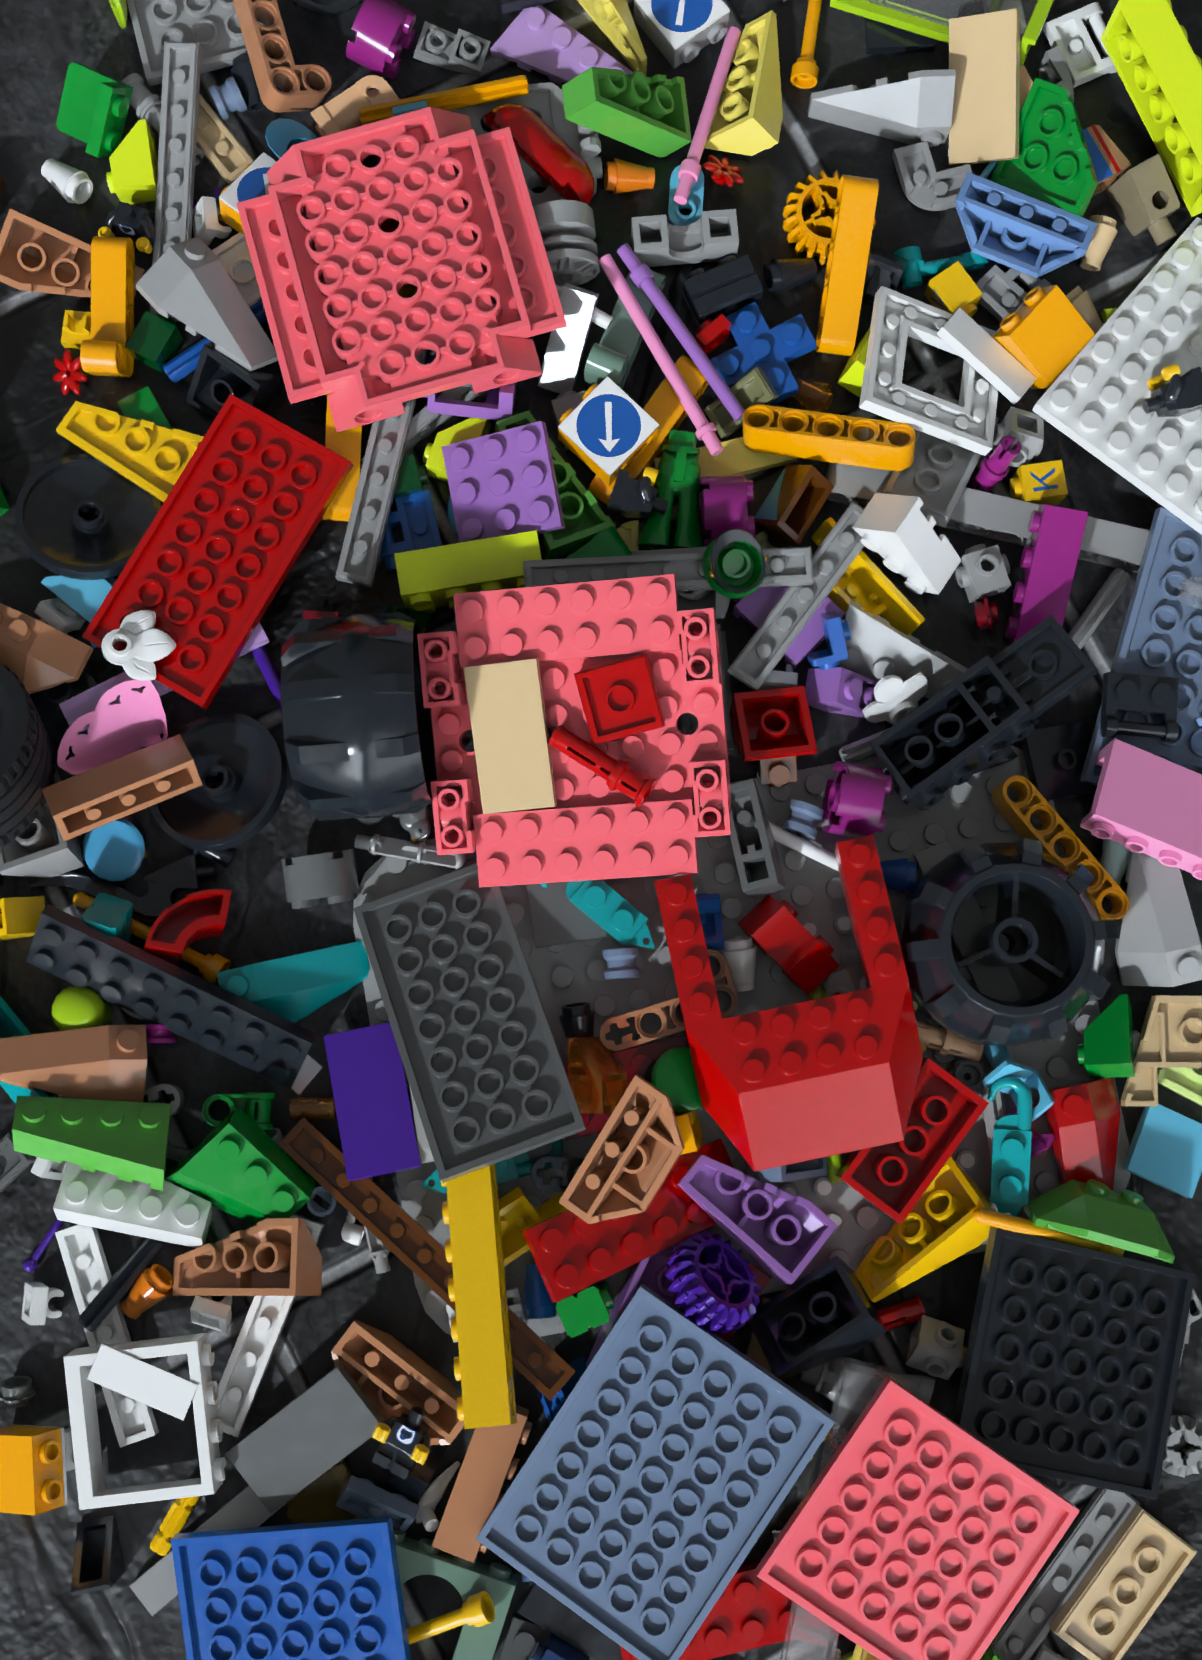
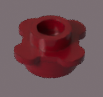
M983 595V601L974 602L979 630L990 628L991 632H995L993 623L1000 622L996 601L989 603L987 595Z

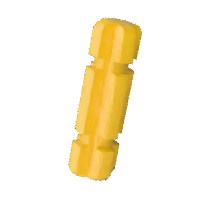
M201 1496L179 1498L173 1502L159 1527L160 1531L155 1534L150 1543L152 1551L161 1556L167 1555L172 1548L171 1539L181 1532L193 1511L192 1506L197 1504Z

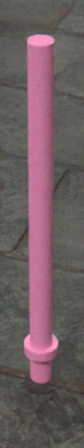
M611 254L604 255L599 259V264L697 430L695 432L696 437L699 441L703 440L712 456L720 454L724 447L715 434L717 428L713 422H708Z

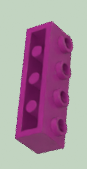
M1039 504L1038 511H1032L1028 531L1033 532L1031 544L1024 547L1020 566L1025 568L1022 582L1017 581L1013 593V603H1017L1015 616L1008 618L1005 629V638H1010L1009 645L1051 614L1063 626L1088 512L1047 504Z

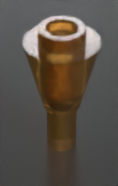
M799 377L794 378L800 393L793 397L809 411L826 412L834 398V393L831 392L832 384Z

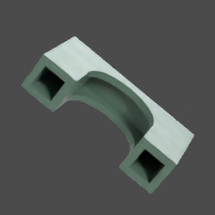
M393 1529L401 1585L419 1575H436L449 1581L458 1590L463 1603L467 1601L469 1596L481 1591H486L490 1595L495 1607V1620L481 1627L469 1626L467 1623L463 1624L452 1660H492L513 1597L518 1575L511 1573L512 1569L504 1564L492 1562L490 1565L476 1561L477 1558L472 1563L432 1547L433 1540L420 1538L417 1541L406 1537V1533Z

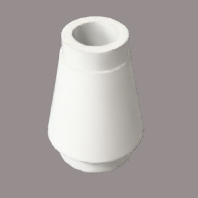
M53 158L43 163L41 168L42 176L47 179L67 202L83 204L90 198L93 191V183L86 172L56 161Z
M752 937L725 940L724 950H721L736 992L755 989L757 946L753 945Z

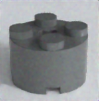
M353 849L281 859L287 902L292 903V909L321 904L320 898L326 897L328 904L356 899L355 893L359 892Z

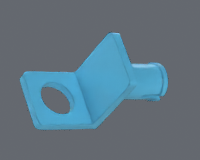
M984 1046L983 1054L993 1069L982 1080L984 1087L990 1088L996 1080L1010 1076L1026 1083L1030 1090L1036 1088L1039 1091L1040 1100L1038 1105L1032 1109V1122L1054 1104V1099L1037 1069L1014 1062L1006 1046ZM1009 1087L1000 1089V1092L1011 1096L1017 1107V1093Z

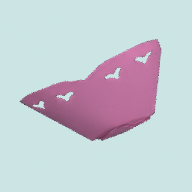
M128 680L107 690L100 697L94 711L78 717L66 730L58 749L57 765L76 776L136 752L142 747H148L166 740L168 736L166 716L159 693L151 680ZM142 686H145L142 693L131 690L132 688L140 689ZM120 695V704L109 705L110 702L115 701L116 697ZM87 724H89L87 735L77 734L78 732L83 731L84 727ZM71 746L75 756L66 760V757L69 755V747Z

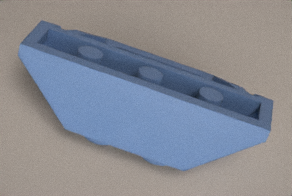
M967 172L954 203L971 252L1035 278L1084 256L1098 224L970 172Z

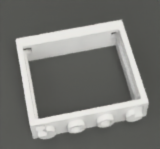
M207 1333L106 1345L136 1359L187 1354L190 1382L198 1385L192 1402L201 1478L105 1489L94 1382L87 1380L100 1346L76 1348L63 1357L79 1510L215 1494L223 1484V1480H225L224 1468L227 1466L225 1457L220 1456L219 1442L223 1438V1426L221 1419H216L215 1404L218 1403L219 1390L217 1382L212 1381L211 1366L214 1365L215 1355L214 1352H211Z

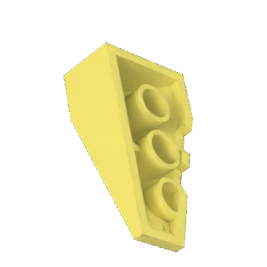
M577 0L633 71L643 72L644 76H646L647 56L627 1Z
M773 10L747 23L743 29L732 59L734 66L725 81L704 147L705 149L753 156L765 149L772 148L779 142L783 108L777 18Z

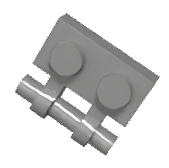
M994 265L976 283L983 293L979 303L1000 322L1019 308L1027 294L1014 281L1019 279L1030 290L1037 286L1046 287L1052 286V284L1045 278L1041 280L1039 277L1035 278L1005 265L1003 266L1008 269L1006 273L997 265Z

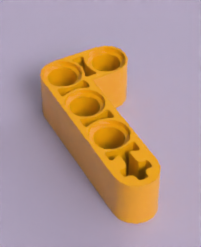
M94 236L92 239L91 340L82 341L80 361L83 371L95 376L131 377L133 374L134 358L125 346L134 332L135 254L131 238Z

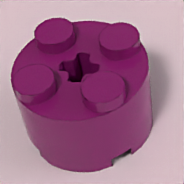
M365 0L352 26V30L356 32L355 43L348 40L346 57L383 77L395 79L402 63L399 56L403 48L407 50L411 48L416 37L417 30L413 29L416 15L413 14L412 10L393 0Z
M744 475L700 477V486H707V489H703V495H700V524L703 535H708V539L703 541V547H708L713 540L730 529H742L755 536L754 516H748L747 505H750V502L753 501V481L745 480Z
M842 761L835 762L831 770L838 771L835 780H827L822 809L825 812L822 819L829 820V825L822 826L823 831L855 838L874 835L875 832L882 833L886 824V812L882 811L884 796L887 797L891 790V775L884 774L881 768Z

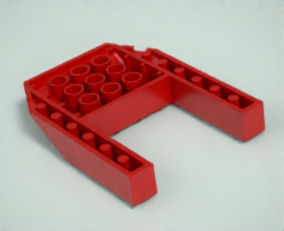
M873 835L837 842L834 850L867 989L722 1019L691 873L654 881L702 1106L755 1172L904 1141L923 1056L909 979Z

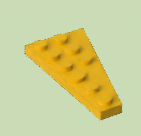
M78 401L74 402L56 428L58 434L162 502L166 500L204 437L175 428L172 430L161 427L143 419L140 421L125 417L117 412Z

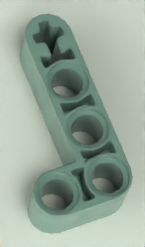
M651 270L655 275L653 280L663 292L667 278L666 275ZM629 271L626 282L647 318L651 321L656 307L644 290L636 287L630 278L631 272ZM619 297L611 314L613 319L608 329L604 331L600 343H594L587 358L584 369L586 387L590 388L594 383L599 385L608 376L617 386L623 389L643 341L642 335Z

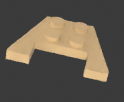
M1151 996L1134 1054L1135 1077H1127L1121 1097V1106H1158V1067L1202 1068V996Z

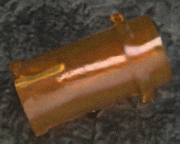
M298 1094L297 1098L290 1099L291 1120L299 1122L303 1117L307 1120H335L336 1118L334 1096L303 1098L302 1094Z

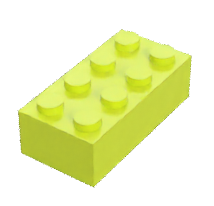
M537 530L394 553L400 595L405 606L412 610L429 614L436 611L435 608L445 606L455 610L453 594L524 588L523 561L542 560Z

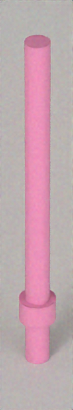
M734 26L729 27L687 158L681 162L678 178L680 180L674 195V201L680 205L687 203L692 185L697 182L701 171L700 159L741 34L740 29Z

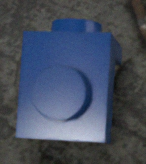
M835 611L820 614L827 649L807 654L809 663L813 667L818 666L820 670L835 668L840 665L841 660L849 659L845 642L851 640L847 620H841V617Z
M696 894L707 950H724L720 894Z

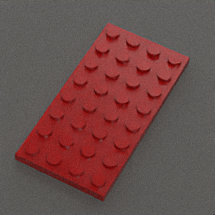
M230 394L82 637L101 648L104 636L114 629H119L127 615L140 610L154 611L156 613L154 629L167 633L176 642V648L168 656L154 662L156 668L155 680L207 709L351 471L353 464L339 454ZM117 641L113 645V648L117 651H123L127 647V644L123 641Z

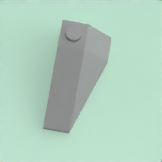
M1130 851L1125 880L1128 884L1126 895L1129 899V909L1125 916L1122 917L1120 937L1116 939L1115 945L1120 983L1123 986L1174 987L1202 980V947L1180 868L1165 866L1156 858L1144 853Z

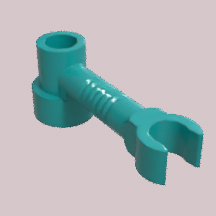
M919 246L901 248L893 253L909 260L901 278L902 288L904 289L921 285L923 283V276L941 273L957 261H959L965 271L985 268L984 264L988 263V258L973 252L963 253L960 256L924 262Z

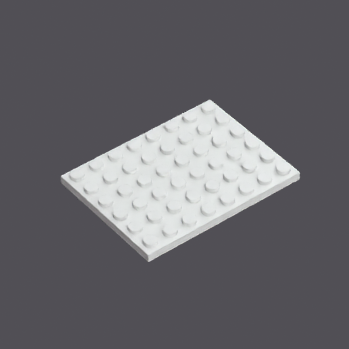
M1196 217L1036 402L1032 411L1202 535V408L1177 417H1158L1156 411L1146 414L1142 406V401L1150 398V394L1154 392L1149 390L1147 380L1161 375V370L1164 367L1177 364L1180 368V377L1197 367H1200L1202 371V219Z

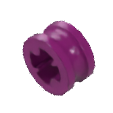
M146 1025V1043H176V1038L172 1036V1032L165 1025Z

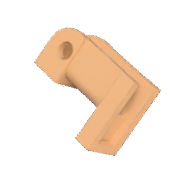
M368 75L310 113L318 124L315 126L316 131L323 137L362 126L359 114L361 107L399 100V98L382 77Z

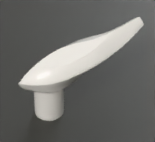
M458 1461L435 1478L419 1500V1508L415 1520L417 1524L422 1522L428 1532L436 1530L439 1526L434 1510L445 1494L455 1472L461 1466V1463Z

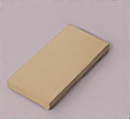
M1015 8L949 19V69H955L956 73L952 124L949 131V165L959 166L1019 159L1020 10Z
M539 658L464 667L483 814L555 807L557 799L551 752L548 745L549 736Z
M1136 1504L1049 1628L1089 1660H1121L1198 1551Z

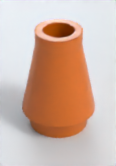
M617 158L614 159V162H606L604 169V189L606 191L620 194L654 188V167H645Z
M154 1264L151 1268H145L126 1299L121 1303L122 1311L128 1317L137 1319L143 1312L172 1293L171 1288L173 1287V1276L159 1264Z

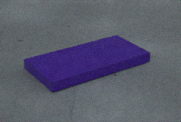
M390 1022L325 1035L324 1042L347 1181L351 1182L421 1167L422 1162L406 1072Z

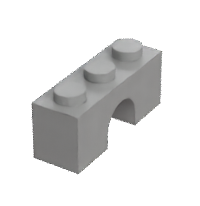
M736 209L701 211V217L698 221L683 226L669 224L666 214L632 217V250L641 263H646L649 267L717 262L730 255H736L737 257L739 235Z

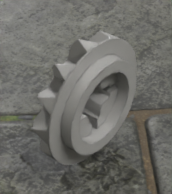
M1173 1415L1170 1419L1162 1469L1169 1474L1183 1478L1187 1475L1199 1474L1202 1468V1425L1189 1416ZM1182 1435H1184L1186 1442L1195 1446L1185 1450L1183 1459L1177 1450L1168 1447L1179 1444Z

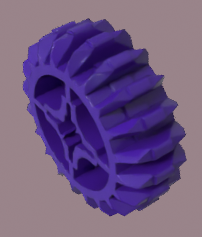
M707 1231L689 1235L674 1247V1250L670 1253V1259L666 1262L669 1270L665 1277L672 1282L668 1290L675 1293L677 1297L675 1304H680L685 1310L684 1317L691 1316L697 1326L703 1325L708 1332L716 1331L719 1335L732 1332L733 1330L736 1331L752 1319L756 1313V1306L760 1303L757 1293L761 1289L754 1283L757 1274L750 1271L748 1267L750 1261H745L742 1258L741 1249L735 1250L732 1247L731 1240L723 1242L718 1233L711 1235Z

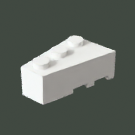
M875 493L852 527L862 537L861 543L868 549L879 553L884 558L883 564L891 571L899 573L906 580L904 584L908 589L920 595L923 592L939 595L961 562V558L945 535L940 534L939 537L933 530L937 522L933 516L927 515L925 518L920 510L923 505L920 497Z

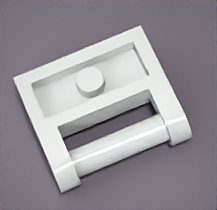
M1098 2L1091 3L1046 22L1043 29L1051 48L1059 47L1068 66L1073 88L1107 73L1113 74L1117 72L1100 39L1106 25L1101 17L1103 11ZM1084 24H1089L1106 58L1101 59Z

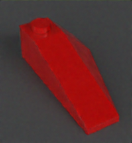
M1097 1078L1047 1088L1054 1099V1104L1046 1110L1045 1117L1049 1134H1053L1055 1137L1052 1148L1060 1185L1072 1179L1084 1183L1092 1179L1107 1185L1110 1188L1109 1190H1113L1121 1114L1113 1078Z

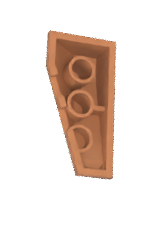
M9 209L0 233V282L22 291L91 298V245ZM135 266L134 298L137 292L136 284L145 272L144 269Z
M105 1025L0 1039L1 1082L30 1090L36 1088L58 1094L59 1098L128 1102L144 1101L147 1069L146 1025Z
M267 1218L251 1228L229 1234L227 1238L215 1243L205 1244L174 1258L172 1296L321 1295L322 1255L303 1218Z

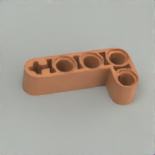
M233 0L263 104L269 110L279 113L310 111L318 108L331 88V77L328 71L319 65H295L277 0Z
M711 949L707 950L708 956L717 960L719 964V971L713 977L716 992H724L730 998L729 1008L721 1012L722 1018H725L736 1010L738 1004L737 994L725 958L718 951ZM679 997L605 1021L600 1029L602 1044L610 1050L618 1051L686 1030L685 1024L680 1022L675 1014L676 1007L680 1004ZM654 1013L660 1018L661 1027L657 1033L647 1034L642 1030L640 1021L643 1015ZM634 1017L635 1030L640 1036L639 1040L633 1041L632 1033L624 1035L620 1045H615L613 1040H606L605 1034L610 1032V1025L617 1024L619 1029L630 1026L626 1019Z

